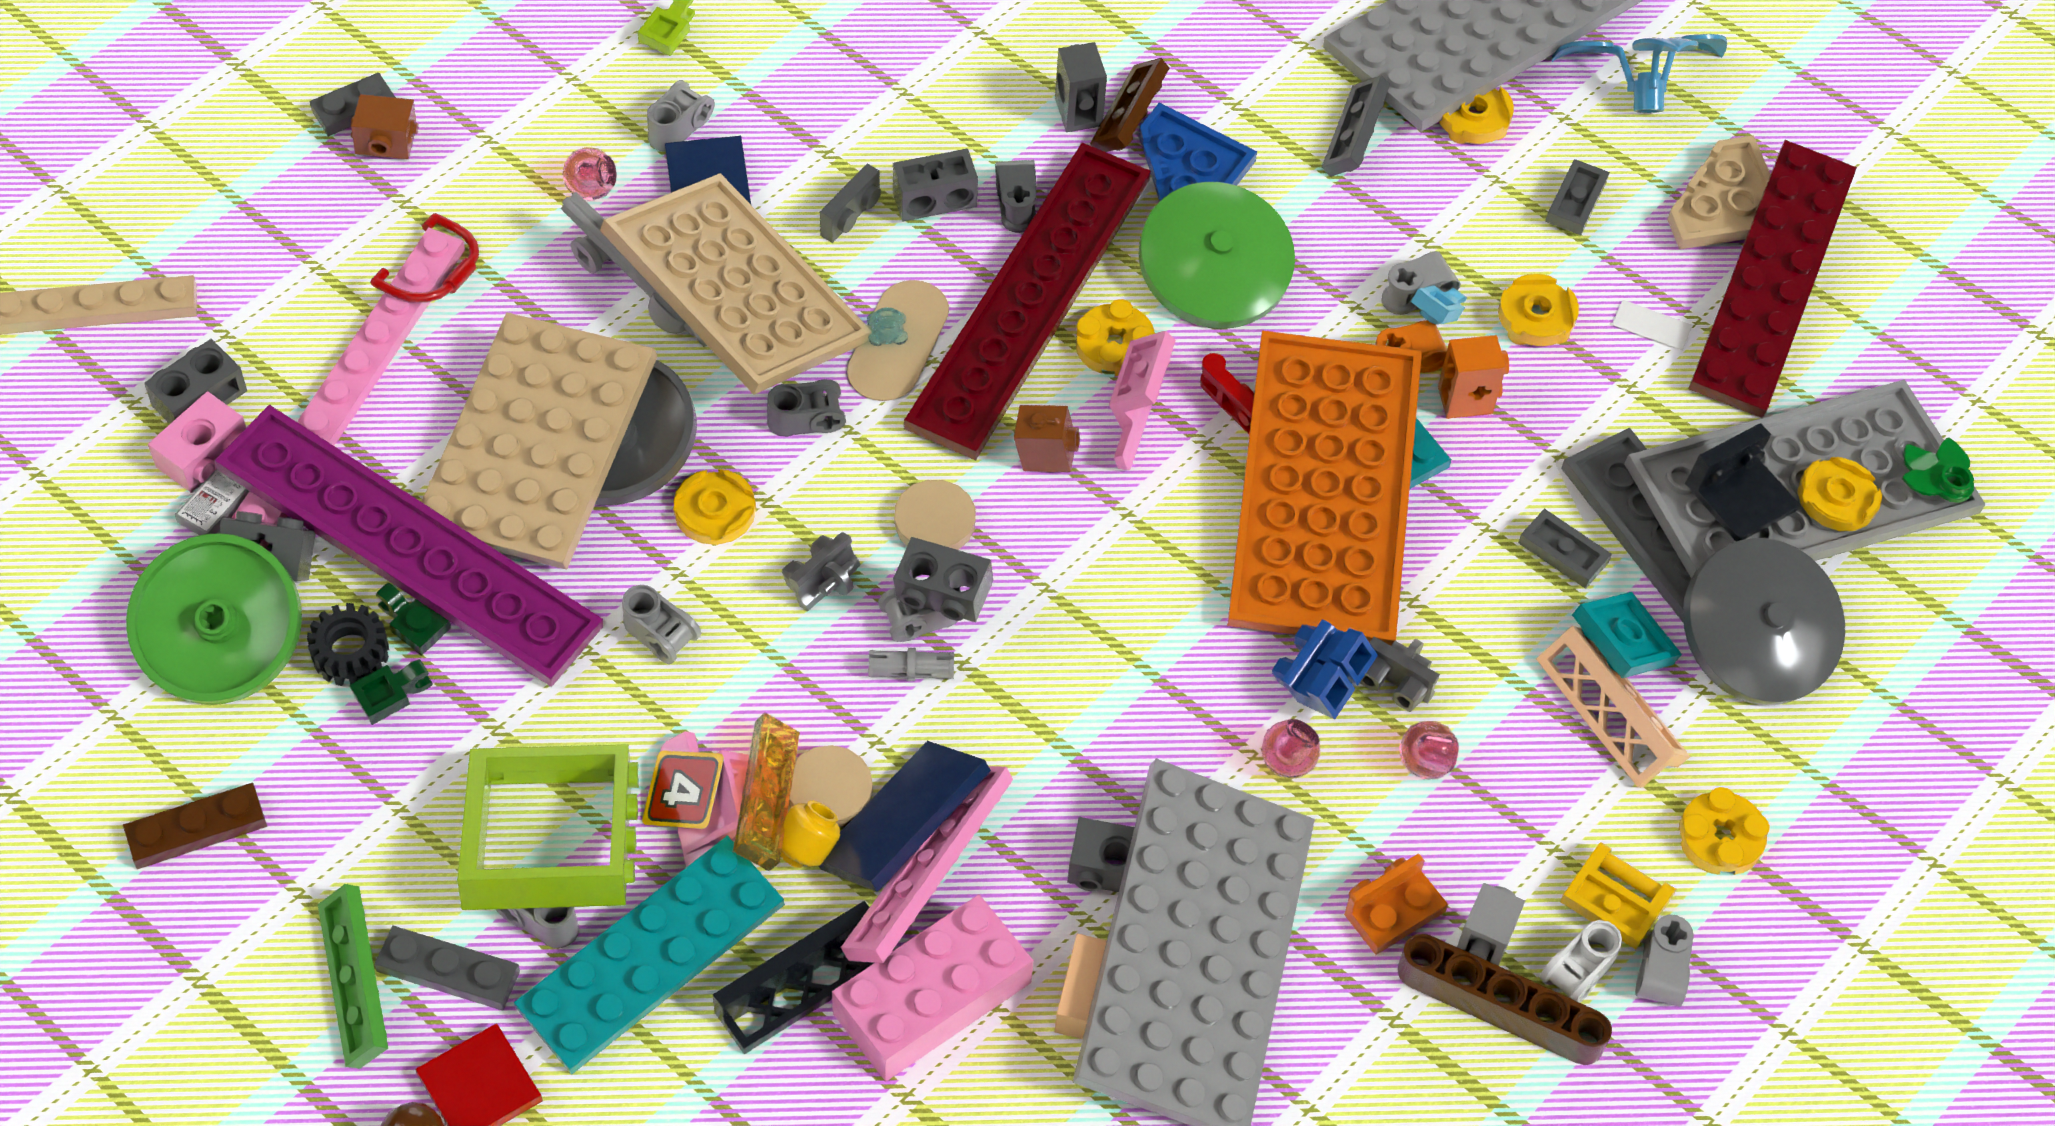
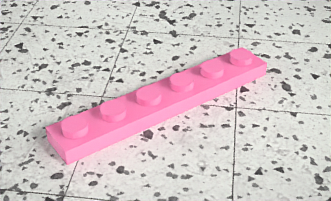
M989 766L991 770L989 774L892 876L841 946L848 961L884 963L1013 781L1007 767Z

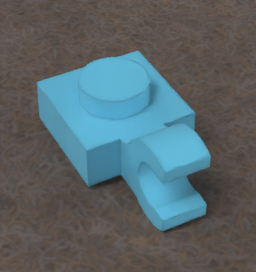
M1434 285L1419 288L1411 302L1421 309L1420 314L1423 318L1439 325L1457 321L1465 309L1460 303H1464L1467 297L1455 288L1443 292Z

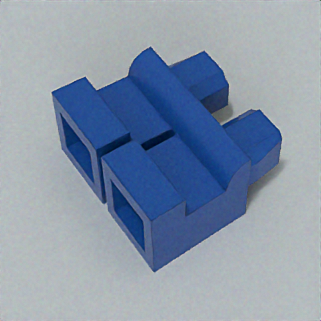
M1322 619L1317 627L1302 625L1294 640L1295 646L1300 651L1295 660L1287 657L1279 658L1272 669V674L1281 685L1289 690L1298 703L1335 720L1355 691L1352 684L1359 685L1378 654L1363 632L1351 628L1344 632Z

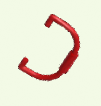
M433 213L422 224L424 231L428 227L433 228L438 224L462 237L469 246L468 258L463 259L443 281V286L426 293L406 291L384 281L389 276V271L386 268H381L371 279L370 283L373 287L408 302L427 303L442 299L449 293H455L476 270V262L479 258L478 242L472 233L460 224L438 213Z

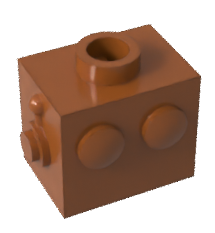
M360 94L355 115L351 118V138H353L355 154L409 159L415 134H418L419 128L418 123H416L414 99Z
M1019 406L1014 441L1023 471L1071 472L1074 452L1079 450L1080 432L1078 427H1073L1068 406Z

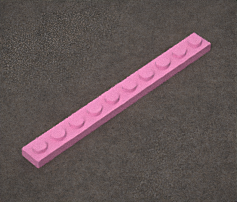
M428 227L390 284L410 292L426 293L439 289L464 253V241ZM384 292L297 422L335 446L430 302H408ZM250 491L232 516V518H236L237 511L262 514V522L277 524L278 517L287 518L286 514ZM265 539L260 540V545L266 549L269 543Z

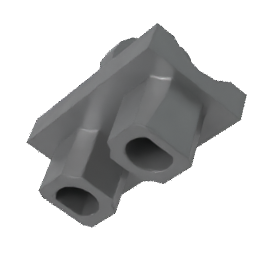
M844 532L838 534L834 539L821 535L812 543L810 549L811 559L805 564L792 560L782 569L786 585L794 591L801 608L809 611L833 590L841 595H847L853 590V582L849 576L861 564L852 550L851 536Z
M1373 637L1370 644L1378 656L1360 684L1372 691H1378L1385 680L1393 683L1398 688L1395 690L1392 700L1396 705L1408 712H1411L1422 701L1428 704L1434 696V688L1440 674L1429 668L1432 661L1420 655L1424 643L1414 639L1409 647L1397 641H1394L1392 646L1380 639Z

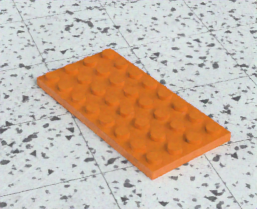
M1262 330L1227 626L1296 635L1302 625L1317 627L1323 619L1331 623L1336 629L1344 632L1348 628L1363 632L1369 643L1373 637L1380 639L1390 646L1396 641L1422 350Z

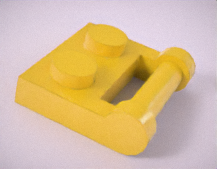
M1600 842L1564 892L1560 902L1591 922L1603 920L1615 925L1620 931L1622 942L1637 950L1677 889L1666 882L1663 885L1611 854L1612 848ZM1603 868L1651 898L1652 901L1649 903L1599 870Z

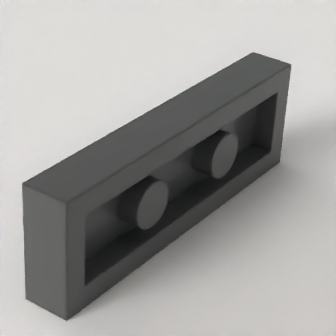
M1382 75L1352 85L1322 164V168L1330 177L1354 171L1362 164L1366 148L1374 133L1375 124L1384 106V100L1390 84Z
M392 925L374 964L376 971L502 1011L520 974L519 964L394 925Z

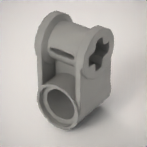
M683 80L675 82L647 110L648 141L650 145L656 150L665 151V143L686 140L695 130L702 127L709 120L715 107L714 99L708 95L701 96L697 94Z
M1433 251L1419 258L1392 266L1387 279L1389 286L1384 289L1381 302L1389 312L1404 315L1420 309L1411 302L1419 288L1435 285L1443 292H1447L1452 288L1459 290L1461 283L1440 252Z
M640 584L632 586L623 595V623L626 631L649 648L662 662L672 664L677 659L676 654L690 640L696 641L701 637V629L696 621L688 613L674 606L654 588ZM638 609L649 610L645 614H637L634 611Z
M960 587L956 588L955 591L961 592ZM895 588L886 591L878 600L881 611L887 613L892 626L889 632L892 639L896 642L911 641L920 635L951 627L958 622L945 617L941 612L924 607L922 609H914L906 606L901 601L897 602Z
M574 907L495 909L509 923L524 929L552 948L569 946L576 940L579 934V924ZM565 917V919L559 923H548V921H550L552 918Z
M1670 914L1661 917L1656 922L1653 932L1646 938L1642 962L1636 981L1635 995L1637 997L1678 1007L1682 1006L1690 980L1689 964L1694 939L1693 929L1690 923L1683 917Z

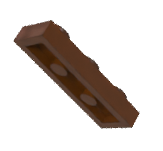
M1162 58L1133 66L1090 142L1092 147L1105 152L1120 151L1132 142L1133 133L1140 121L1147 115V108L1155 94L1162 88V81L1170 69Z
M253 782L123 824L132 859L137 870L268 827Z

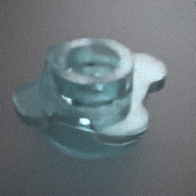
M889 307L881 308L869 314L867 324L871 326L872 334L868 336L869 342L874 346H881L883 343L904 344L908 339V334L904 331L903 324L906 322L905 314Z

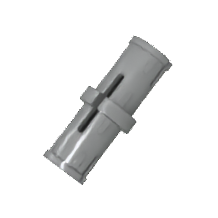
M908 648L907 651L897 652L869 650L868 677H907V681H915V678L926 677L954 679V652H916V648Z

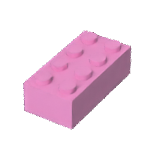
M978 894L892 951L884 963L872 964L833 990V1015L886 1082L1031 984L1034 960L981 895Z

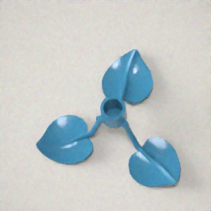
M1694 34L1668 39L1642 38L1635 40L1632 43L1633 50L1653 51L1651 72L1638 73V80L1635 81L1623 48L1611 42L1583 40L1564 44L1552 55V62L1562 56L1575 53H1609L1616 55L1620 60L1627 81V92H1634L1633 111L1637 113H1659L1664 111V92H1666L1667 80L1675 53L1701 49L1712 52L1722 58L1727 49V39L1725 36L1718 34ZM1662 51H1668L1661 75V73H1658L1660 54Z

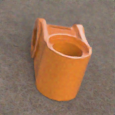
M1428 320L1397 328H1387L1378 334L1375 345L1422 350L1420 373H1431L1442 368L1447 352L1446 344L1436 324Z

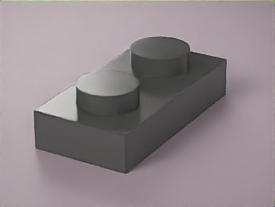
M379 72L309 101L312 113L328 137L351 127V118L355 115L360 94L395 97Z
M1574 159L1548 211L1545 222L1582 235L1607 183L1610 172Z
M867 163L820 211L821 237L833 243L843 232L848 233L853 228L857 218L867 208L871 209L875 206L881 195L880 170Z
M1545 508L1523 531L1518 542L1585 589L1606 567L1612 556V553Z

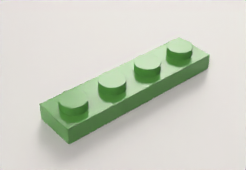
M344 884L318 904V911L345 1067L361 1069L388 1049V1042L360 887Z

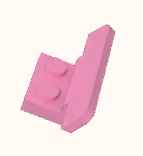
M1167 331L1132 340L1129 343L1109 402V406L1122 429L1114 455L1118 469H1131L1151 407L1159 396V390L1170 363V357L1176 341Z
M685 731L671 738L662 745L660 752L663 750L699 752L695 733ZM724 750L717 752L724 756V761L709 825L704 829L677 827L686 867L727 835L731 840L735 836L770 841L775 838L776 830L780 825L762 756Z

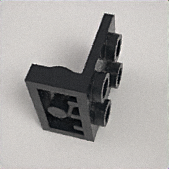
M1762 423L1700 454L1685 482V485L1736 542L1747 539L1795 513L1800 506L1799 502L1761 461L1765 455L1763 450L1771 436V433Z

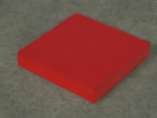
M497 1023L415 1069L418 1078L447 1126H501L543 1102L542 1095Z

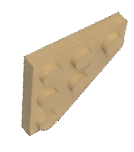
M1754 135L1718 140L1703 166H1700L1687 185L1681 198L1671 208L1667 221L1679 249L1746 239L1770 177L1769 169Z

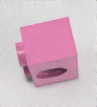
M207 391L150 441L148 447L156 468L192 493L216 470L214 460L246 429V425L242 415Z

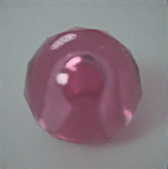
M583 147L572 152L564 162L562 176L565 187L572 194L577 192L585 201H595L608 195L616 183L617 172L614 161L605 152L595 147Z
M1290 718L1275 723L1267 730L1262 741L1261 752L1264 762L1270 771L1280 777L1295 779L1308 774L1315 768L1320 757L1321 746L1319 736L1311 726L1301 720Z
M1420 721L1410 726L1402 737L1399 746L1401 762L1410 774L1423 780L1440 779L1448 775L1456 765L1459 752L1458 739L1448 726L1440 722Z

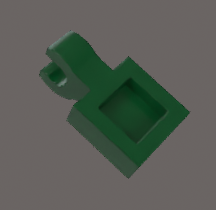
M388 582L376 592V596L382 600L378 603V607L394 618L389 623L391 632L421 656L451 629V622L416 599L409 603L401 592Z
M418 659L394 674L389 666L386 665L352 683L349 687L371 725H374L410 705L406 694L423 692L430 688L433 683L428 677L429 673L424 664Z

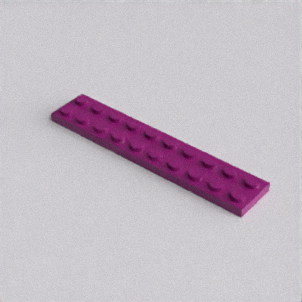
M270 404L214 460L218 471L290 518L304 521V527L313 530L316 535L550 687L557 682L603 628V618Z

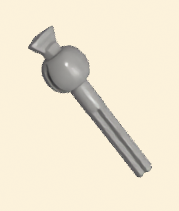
M574 192L570 197H566L560 209L650 297L648 311L655 325L665 332L679 334L687 330L692 336L697 338L703 347L707 346L601 233L600 228L604 218L577 192Z

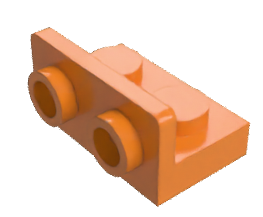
M1419 853L1408 860L1404 857L1395 860L1385 869L1382 876L1372 882L1370 879L1359 882L1348 894L1349 899L1344 915L1375 955L1439 917L1447 910L1448 903L1422 872L1425 860Z

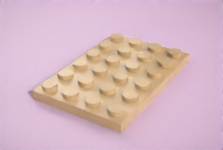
M721 173L603 220L600 228L601 233L753 395L867 343L872 334L870 328Z
M506 312L421 502L498 552L567 570L658 357L655 349Z

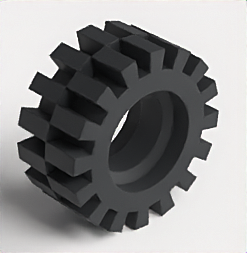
M346 603L345 611H340L339 605L331 607L332 615L329 616L325 610L319 614L321 623L313 620L310 625L312 633H307L308 649L315 670L318 674L322 673L323 679L328 682L334 677L335 684L338 686H343L345 679H349L351 685L357 681L358 677H365L371 674V670L375 672L382 668L381 662L387 663L389 658L387 652L389 650V643L383 622L380 621L378 614L374 611L369 614L368 607L360 605L358 611H356L354 603ZM357 635L365 640L363 647L351 654H337L332 650L333 644L344 636Z

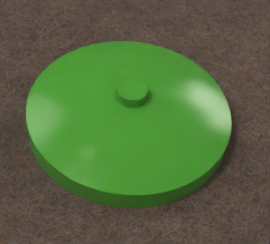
M1195 183L1168 194L1149 214L1139 242L1138 255L1141 272L1155 298L1179 318L1207 328H1236L1261 319L1271 312L1283 298L1294 272V244L1284 220L1269 203L1255 193L1228 183Z
M205 534L188 538L169 547L146 567L136 582L130 596L126 616V631L130 649L137 664L157 686L169 694L188 702L206 705L226 704L257 693L272 682L285 668L299 640L302 624V607L293 578L284 565L267 549L249 539L235 535Z

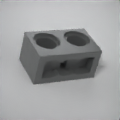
M968 148L893 163V195L902 222L977 207L978 176Z
M212 338L199 347L192 348L185 356L167 368L157 371L149 380L144 382L152 407L169 424L207 391L226 405L247 392L241 367Z
M915 537L910 538L893 577L896 598L906 606L914 609H922L924 607L941 612L942 615L951 620L961 621L965 619L975 623L994 581L991 559ZM920 575L930 576L924 580L915 579L917 576ZM961 586L969 587L966 591H955L956 588Z

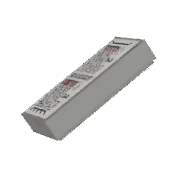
M216 469L174 514L176 521L199 536L217 534L220 531L221 518H232L249 493V490Z

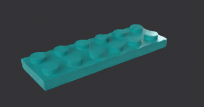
M727 835L514 1002L515 1008L572 1075L785 905L784 899Z

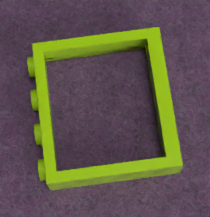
M629 744L470 749L457 877L461 909L491 910L626 905L627 883L635 882L634 859L628 860V853H636L637 845L636 826H629L630 820L638 819L637 794H631V788H639L638 762H630ZM614 781L610 865L484 869L491 785Z

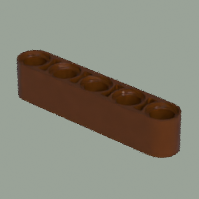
M1416 934L1410 937L1404 945L1397 971L1402 982L1410 988L1577 1064L1590 1065L1597 1062L1602 1056L1611 1038L1612 1026L1608 1018L1601 1012L1434 936ZM1421 957L1428 961L1430 965H1417L1411 958ZM1453 976H1463L1471 984H1459L1454 980ZM1494 995H1505L1508 998H1510L1513 1003H1501L1495 998ZM1536 1014H1547L1552 1017L1555 1023L1543 1022ZM1578 1033H1589L1597 1042H1587Z

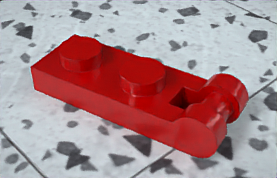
M1218 353L1207 354L1202 360L1201 388L1250 434L1254 392L1248 385L1241 384L1226 370V360L1222 355Z

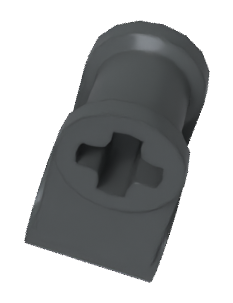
M1033 159L995 162L996 189L1000 200L1002 224L1011 232H1025L1036 215L1035 161Z
M827 379L808 383L776 385L768 393L767 426L769 430L778 436L784 437L809 433H832L840 430L846 423L845 413L840 409L838 400L841 395L840 385L836 381Z

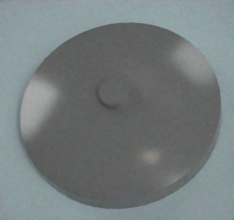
M656 360L595 505H620L634 502L653 494L671 481L684 466L692 451L697 431V417L693 401L680 377L671 368Z
M1750 538L1734 542L1709 556L1696 570L1687 587L1683 605V623L1689 648L1707 677L1733 697L1758 705L1786 704L1818 689L1827 681L1838 665L1845 641V617L1841 600L1825 571L1810 556L1798 548L1782 541L1767 538Z

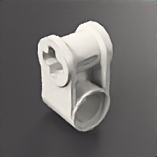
M1592 921L1549 961L1541 972L1540 979L1544 982L1550 980L1571 999L1581 1003L1593 990L1598 981L1613 966L1622 944L1620 931L1608 921ZM1589 943H1600L1605 946L1608 952H1596L1590 947Z

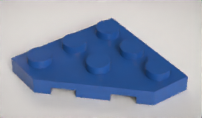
M1160 102L1140 125L1139 139L1149 170H1151V177L1159 202L1173 191L1195 183L1221 182L1237 186L1256 162V150Z

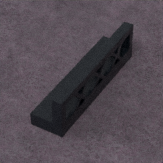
M865 900L712 994L714 1013L743 1054L748 1053L832 1000L833 990L874 964V962L848 961L845 954L843 958L837 957L844 953L841 946L870 908ZM823 965L841 968L839 979L831 985L812 983L814 971ZM847 969L853 970L846 975ZM807 976L806 981H800V979ZM784 989L803 991L801 1003L796 1007L787 1009L774 1006L776 995ZM810 992L816 993L812 997L808 998ZM769 999L768 1005L762 1004L763 1002ZM747 1012L765 1015L763 1027L748 1037L744 1035L735 1022L736 1019ZM772 1016L778 1017L771 1022Z

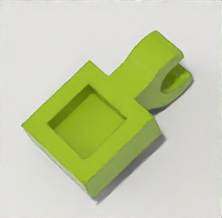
M674 0L667 11L656 7L638 30V41L671 56L690 31L689 22L694 17L695 10L689 8L694 0Z

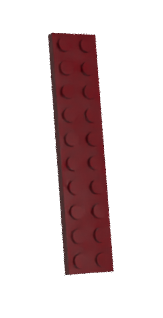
M1083 142L1080 144L905 417L904 430L975 461L977 460L1150 181L1151 170Z

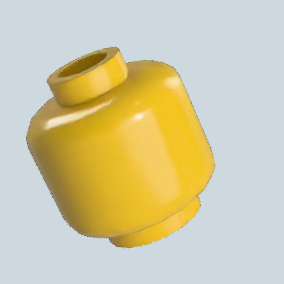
M810 800L807 803H797L791 807L775 833V841L781 850V858L796 868H802L804 865L810 867L820 866L840 838L841 834L840 827L837 824V815L826 805L814 800Z

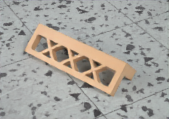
M1571 626L1536 658L1538 663L1637 787L1643 788L1665 767L1678 768L1691 757L1628 678L1622 679L1617 672L1611 669L1607 659L1593 641L1584 635L1582 628ZM1567 646L1576 656L1574 674L1561 673L1552 662ZM1584 667L1590 675H1583ZM1566 679H1573V687ZM1583 680L1596 681L1601 687L1599 706L1586 705L1582 700ZM1609 699L1616 707H1609ZM1592 711H1599V717L1597 718ZM1608 712L1621 713L1626 718L1625 738L1612 737L1607 731ZM1635 731H1636V732L1638 733V735L1642 738V740H1641V739H1634V737H1635ZM1617 743H1625L1624 751ZM1634 744L1647 745L1657 757L1642 773L1632 762Z

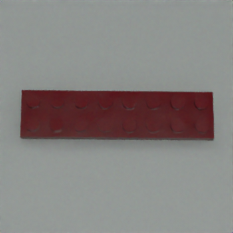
M1784 140L1688 387L1689 390L1757 417L1763 418L1765 416L1857 169L1856 166Z

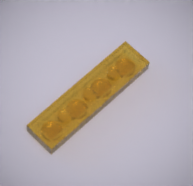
M765 712L754 724L733 852L765 870L771 871L780 863L785 832L784 821L788 813L800 732Z

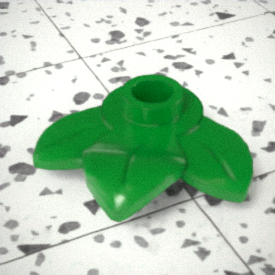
M1947 437L1941 443L1936 453L1910 444L1905 446L1903 458L1909 472L1903 475L1902 480L1909 488L1926 496L1939 495L1941 498L1954 503L1964 502L1970 498L1974 491V477L1969 470L1970 459L1953 439Z

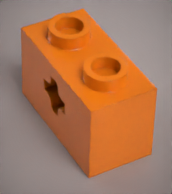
M1497 335L1449 340L1438 383V390L1446 419L1493 414L1497 398L1502 397L1503 377L1509 373L1508 353L1506 350H1501Z

